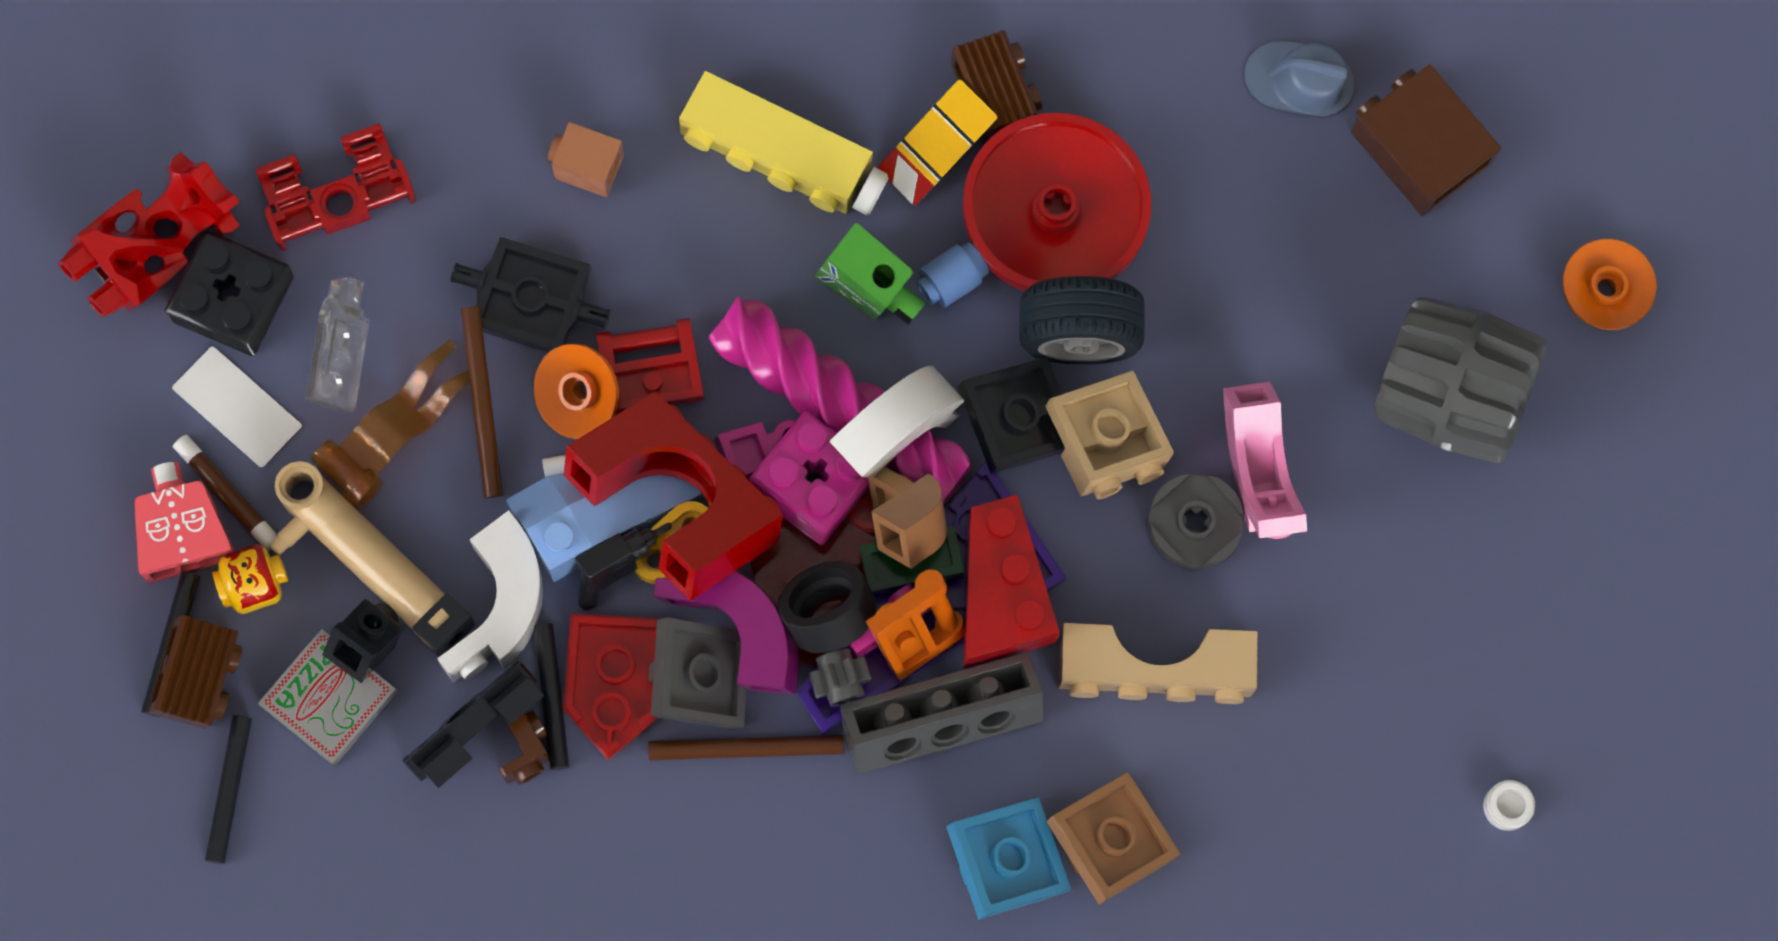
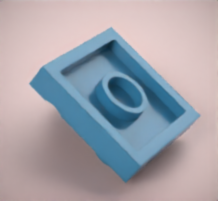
M1039 797L961 819L946 826L960 866L959 870L964 885L967 886L978 920L1056 897L1072 890L1050 827L1046 822L1047 819Z

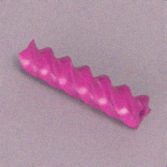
M739 295L725 317L709 335L714 349L721 357L731 364L748 368L753 378L762 387L775 394L787 396L790 404L799 414L802 415L804 412H809L837 433L885 392L877 385L855 382L851 369L840 358L832 355H817L815 346L806 333L793 327H779L775 314L770 307L757 300L745 299L741 302ZM928 430L900 451L885 467L899 475L908 477L914 483L929 473L941 486L945 507L974 466H970L971 463L968 455L961 446L948 439L933 438L931 431Z

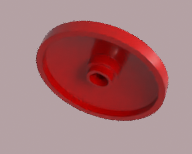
M1042 113L1028 116L1007 125L993 135L980 149L969 168L962 203L963 221L970 243L979 251L988 269L1005 283L1023 292L1037 282L1058 277L1094 276L1116 279L1128 268L1139 253L1150 224L1152 207L1151 190L1147 175L1131 147L1106 126L1092 119L1068 113Z

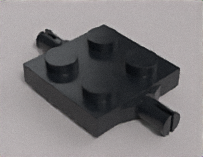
M499 238L493 258L484 267L483 271L456 263L451 274L452 283L455 282L477 290L476 306L480 307L483 333L545 352H550L559 346L565 345L570 331L577 324L578 320L605 329L610 316V309H604L584 302V289L591 272L590 264L506 238Z

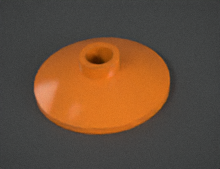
M1599 239L1583 245L1571 256L1563 272L1562 288L1570 309L1582 321L1599 329L1620 330L1636 324L1648 313L1655 300L1657 282L1652 265L1637 248L1616 239ZM1607 283L1611 286L1613 294L1611 296H1604L1599 292L1598 284Z
M573 343L551 350L540 362L534 378V397L538 411L548 426L562 436L579 439L614 417L619 402V388L616 375L605 357L589 346ZM582 382H583V383L585 384V386H586V389H587V397L582 393V390H581V384H582Z

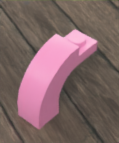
M1270 381L1223 388L1229 455L1236 492L1242 503L1243 517L1249 532L1256 531L1259 538L1282 539L1290 536L1292 533L1307 531L1306 513L1293 489L1287 469L1282 437L1281 402Z

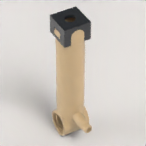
M297 461L289 463L280 470L274 485L276 495L287 512L293 515L294 518L270 543V548L277 555H281L287 548L292 547L309 530L386 605L390 606L397 616L438 657L455 646L475 626L471 615L448 593L445 594L340 494L320 474L315 466L307 462ZM309 481L314 484L313 492L307 498L301 500L291 498V490L297 483Z

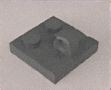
M669 617L657 620L655 660L649 664L648 681L653 683L651 717L733 730L744 728L747 689L737 684L741 656V640L737 629Z

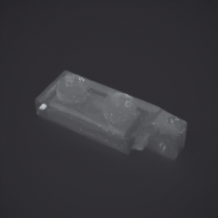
M351 277L331 280L328 296L323 300L322 309H320L305 399L306 401L342 413L353 412L356 409L370 321L364 318V310L360 308L364 282Z

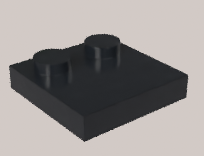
M1048 357L966 379L958 385L957 388L961 397L965 400L963 402L991 474L1063 453L1065 446L1045 407L1050 398L1062 395Z

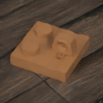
M1129 772L1054 814L1046 821L1068 855L1066 859L1076 874H1080L1099 905L1181 855Z

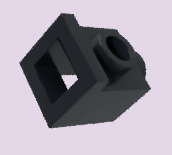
M364 599L342 622H338L333 627L322 655L362 683L395 648L404 626L398 623V616L390 606L383 603L374 605L367 599ZM346 644L349 645L350 647H352L354 650H356V651H357L358 653H360L361 655H363V657H361V656H360L359 654H357L355 651H353V650L350 649L348 646H346Z

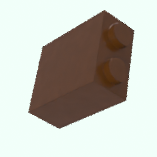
M1431 64L1418 73L1413 69L1405 72L1392 84L1391 88L1394 91L1382 100L1376 95L1365 102L1356 112L1358 119L1351 131L1353 136L1421 216L1425 215L1491 165L1502 149Z

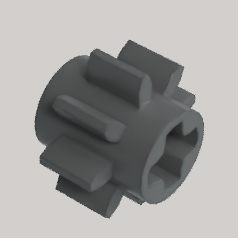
M844 648L816 658L819 670L810 672L809 676L816 699L827 696L830 707H836L859 700L865 696L862 685L871 683L870 679H872L865 656L854 659L851 649Z

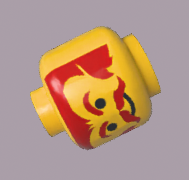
M259 544L222 556L218 564L219 570L212 572L215 586L224 608L232 606L239 614H247L276 604L282 597L280 584L289 582L281 556L278 554L270 557L267 549Z

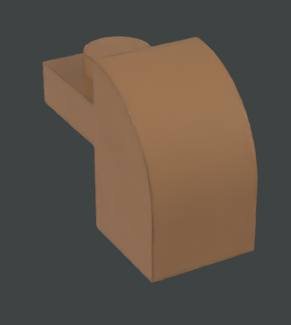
M885 466L873 478H868L873 511L871 512L877 548L879 551L911 569L936 552L946 539L947 524L941 486L929 473L914 483L908 477L899 475Z

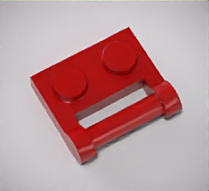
M690 318L675 320L676 325L610 335V331L596 333L599 353L611 365L618 382L619 402L615 415L654 391L668 404L673 405L704 400ZM678 343L680 345L681 353L615 364L614 354Z

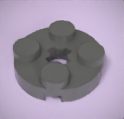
M1182 474L1169 480L1156 493L1146 523L1150 539L1159 554L1170 563L1180 566L1186 571L1194 572L1214 567L1225 561L1233 553L1241 540L1244 525L1242 517L1244 513L1238 495L1223 480L1210 475L1205 477ZM1189 510L1194 515L1202 511L1207 516L1203 524L1207 530L1201 533L1196 529L1189 531L1185 527L1188 520L1184 514Z

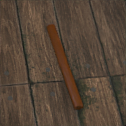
M479 306L465 307L461 309L483 493L484 498L502 497L503 490L481 312Z
M844 735L649 741V761L844 754Z

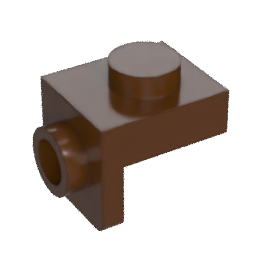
M534 710L526 714L524 713L511 725L505 720L524 753L499 769L507 784L517 780L518 784L521 785L534 779L544 772L545 769L542 764L549 761L548 754L539 740L545 737L547 733Z

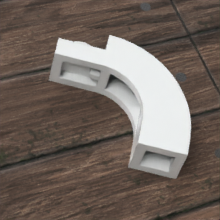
M926 366L908 375L870 403L830 440V443L861 477L873 478L900 451L920 435L934 427L946 429L960 416L955 409L965 400L934 366Z
M509 510L470 539L474 551L495 577L497 592L494 607L486 621L437 658L453 683L460 677H463L464 680H469L480 673L488 665L486 658L491 654L496 657L503 668L509 665L529 642L534 632V626L537 625L540 617L543 599L540 567L527 534Z

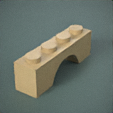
M1063 623L1059 636L1058 689H1069L1070 696L1078 698L1098 697L1099 691L1118 692V698L1126 700H1143L1147 698V693H1164L1168 701L1191 702L1196 700V695L1215 696V702L1240 704L1244 702V697H1251L1257 689L1258 631L1209 629L1199 649L1187 659L1171 665H1153L1132 656L1121 645L1112 625Z

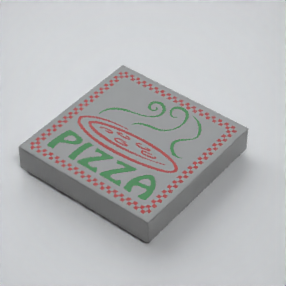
M321 629L258 702V705L335 767L398 691L374 670L360 683L324 657L322 654L330 635Z

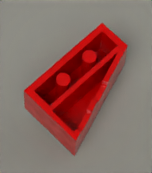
M1018 494L977 505L970 509L967 528L965 630L962 670L1054 645L1060 634Z

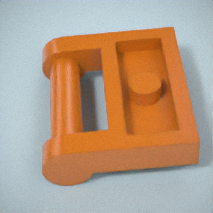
M926 570L920 573L915 580V588L896 601L883 605L873 617L866 621L888 666L899 681H902L964 636L965 623L962 616L958 612L953 611L946 596L947 585L942 574L936 570ZM929 607L936 618L935 628L931 631L928 630L921 616V613Z

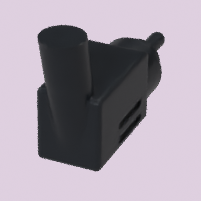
M666 523L655 530L645 528L640 532L635 528L623 536L617 533L577 556L576 562L581 574L578 601L580 608L584 610L594 608L598 603L600 590L637 570L636 561L650 554L649 548L656 545L657 537L670 530L672 524Z

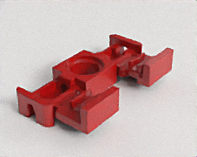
M380 123L340 137L347 157L353 155L357 167L352 169L354 174L309 190L308 185L301 186L297 175L303 172L295 154L255 168L269 203L264 211L279 249L287 250L284 242L324 228L326 234L329 235L371 219L370 210L408 197L411 204L415 201V193L404 164L400 159L393 158ZM395 162L397 168L392 169L390 163ZM355 176H359L360 182L356 181ZM308 193H311V196H312V199H311V200H309V198H308V195H307ZM342 193L352 197L354 201L353 207L347 214L337 216L328 211V201L334 195ZM275 206L277 212L272 213L270 207Z

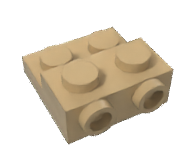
M1134 371L1050 398L1045 406L1065 446L1061 457L1081 497L1094 493L1096 499L1107 498L1122 489V482L1136 478L1139 485L1150 483L1163 475V468L1174 453Z

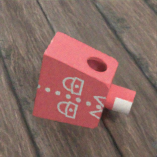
M167 462L154 466L151 469L156 492L138 496L134 502L138 569L140 575L150 584L180 576L181 572L192 573L218 566L222 556L233 553L236 550L207 487L202 481L184 484L179 462Z

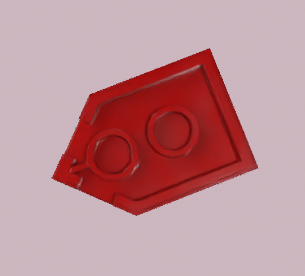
M571 613L563 710L609 761L657 719V717H651L653 683L649 682L648 678L649 664L655 660L658 619Z

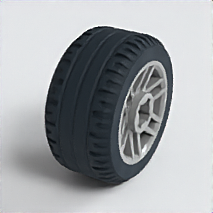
M1068 276L1037 282L1021 295L1019 310L1020 344L1035 358L1048 357L1049 362L1062 364L1093 365L1128 359L1135 355L1144 343V298L1134 286L1123 281L1104 277Z

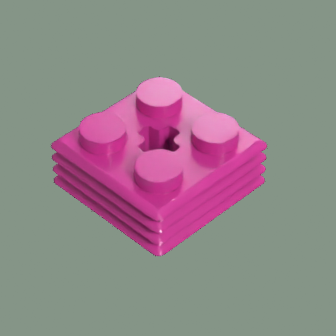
M804 412L753 472L749 481L764 496H770L778 504L784 519L815 542L823 545L870 487L868 478L861 477L830 443V440L837 432L811 413ZM815 472L821 475L822 479H816L811 483L806 480L807 473L812 474Z

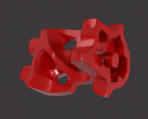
M180 152L171 159L167 167L169 178L164 192L147 209L140 200L143 194L136 188L70 240L74 246L67 251L57 264L74 283L92 269L105 284L87 297L90 305L100 317L103 318L122 307L130 311L157 292L188 263L183 251L193 238L211 227L222 235L231 233L240 226L231 213V210L240 202L239 199L225 188L206 161L194 163ZM126 212L133 213L135 215V222L132 227L123 233L116 230L115 223L118 217ZM161 219H168L175 222L178 229L174 236L168 238L159 237L153 230L155 223ZM151 256H158L162 259L163 263L161 270L154 274L146 272L144 263Z

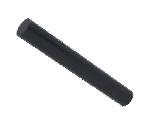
M181 572L141 712L144 714L160 717L147 713L172 630V624L177 617L190 615L200 580L198 575Z
M552 623L535 625L534 632L541 692L544 695L542 703L547 733L550 770H562L569 768L554 627Z
M232 716L205 857L207 862L225 864L252 718Z

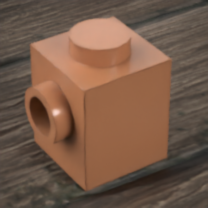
M568 122L563 136L556 134L548 153V161L552 162L554 179L606 198L624 157L621 140Z

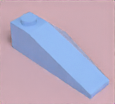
M563 474L543 478L506 499V503L517 522L527 534L534 551L554 583L579 569L576 557L617 533L623 536L635 528L639 532L645 528L649 529L677 505L687 501H698L705 496L695 486L685 480L672 476L654 475L632 482L594 506Z

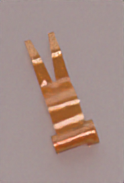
M448 340L437 350L429 354L417 366L405 386L394 397L373 408L339 446L332 439H329L313 454L311 460L343 489L342 495L356 509L365 506L379 492L383 485V480L377 475L386 467L394 455L412 438L423 434L432 427L455 395L470 383L467 370L445 382L418 410L414 409L434 371L456 348V345L451 340Z

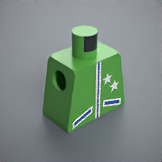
M858 223L852 226L814 276L873 319H877L887 308L909 325L926 303L904 286L914 273L911 268ZM873 279L878 280L883 288L877 286Z

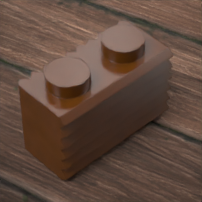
M1001 30L996 34L992 33L989 36H983L980 39H974L971 42H966L953 48L951 64L957 79L962 80L997 115L994 123L980 137L983 144L1007 125L1019 119L1037 115V111L1042 110L1041 98L1035 84L1026 85L1021 72L1022 69L1026 68L1021 47L1018 42L1010 44L1005 31Z
M185 615L177 617L172 624V630L147 713L203 729L212 726L213 719L220 721L226 710L229 693L222 691L227 672L235 673L242 654V646L235 644L238 631Z

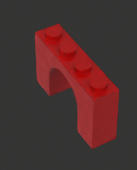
M656 391L566 447L563 476L594 506L632 482L654 475L672 476L685 480L695 486L705 496L710 507L698 518L663 540L658 569L690 601L778 543L783 513L780 511L778 504L770 496H764L748 480L746 474L739 466L732 465L716 450L709 437L699 434L684 419L681 411L675 405L668 404Z

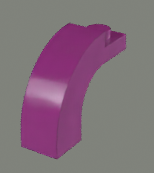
M736 571L691 601L669 579L656 578L654 598L664 604L719 610L727 613L733 620L741 640L738 685L750 691L796 695L799 673L798 646L790 637L779 616L778 603L770 594Z

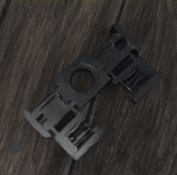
M516 660L510 664L511 666L479 694L472 697L442 723L441 727L427 740L402 759L420 781H423L428 776L438 788L473 759L463 746L498 716V712L511 725L544 697L543 693L535 685L537 680L522 662Z

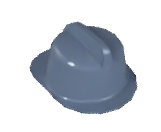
M1272 41L1257 48L1249 56L1244 68L1245 85L1250 95L1260 104L1276 110L1328 117L1339 113L1350 102L1354 92V76L1348 63L1332 47L1323 43L1310 42L1303 44L1291 41Z

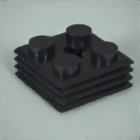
M205 231L165 308V313L172 323L249 356H254L294 275L290 266L284 262L211 231ZM231 285H235L239 295L237 297L229 295L226 301H223L220 292L224 288L228 289Z

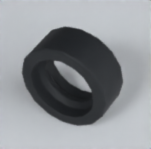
M827 561L802 571L787 584L778 601L779 616L790 637L800 649L812 653H828L847 647L867 631L869 627L866 621L877 612L875 596L863 573L855 565L844 561ZM849 595L845 602L831 613L817 618H806L814 607L825 600L836 596Z

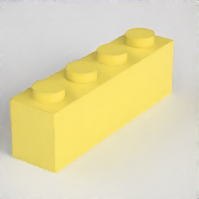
M707 71L703 73L679 117L680 134L684 135V140L691 146L706 152L711 148L725 155L726 160L732 166L746 172L754 169L768 176V181L775 187L786 192H792L795 189L809 196L812 204L827 212L832 213L836 209L847 214L872 167V151Z

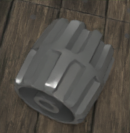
M1418 297L1409 308L1389 358L1375 403V417L1384 424L1438 448L1494 463H1501L1509 454L1521 419L1525 413L1527 402L1545 356L1546 340L1537 334L1489 313L1428 297Z

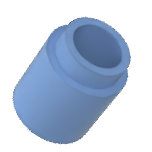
M967 242L963 246L956 244L919 268L918 271L921 279L916 284L920 293L930 305L937 302L942 308H946L981 285L982 278L989 274V269L985 260L972 243Z

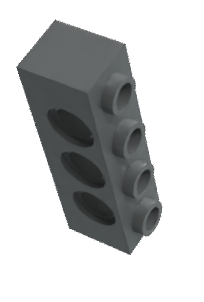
M1028 652L840 705L843 734L857 775L1043 722V690Z

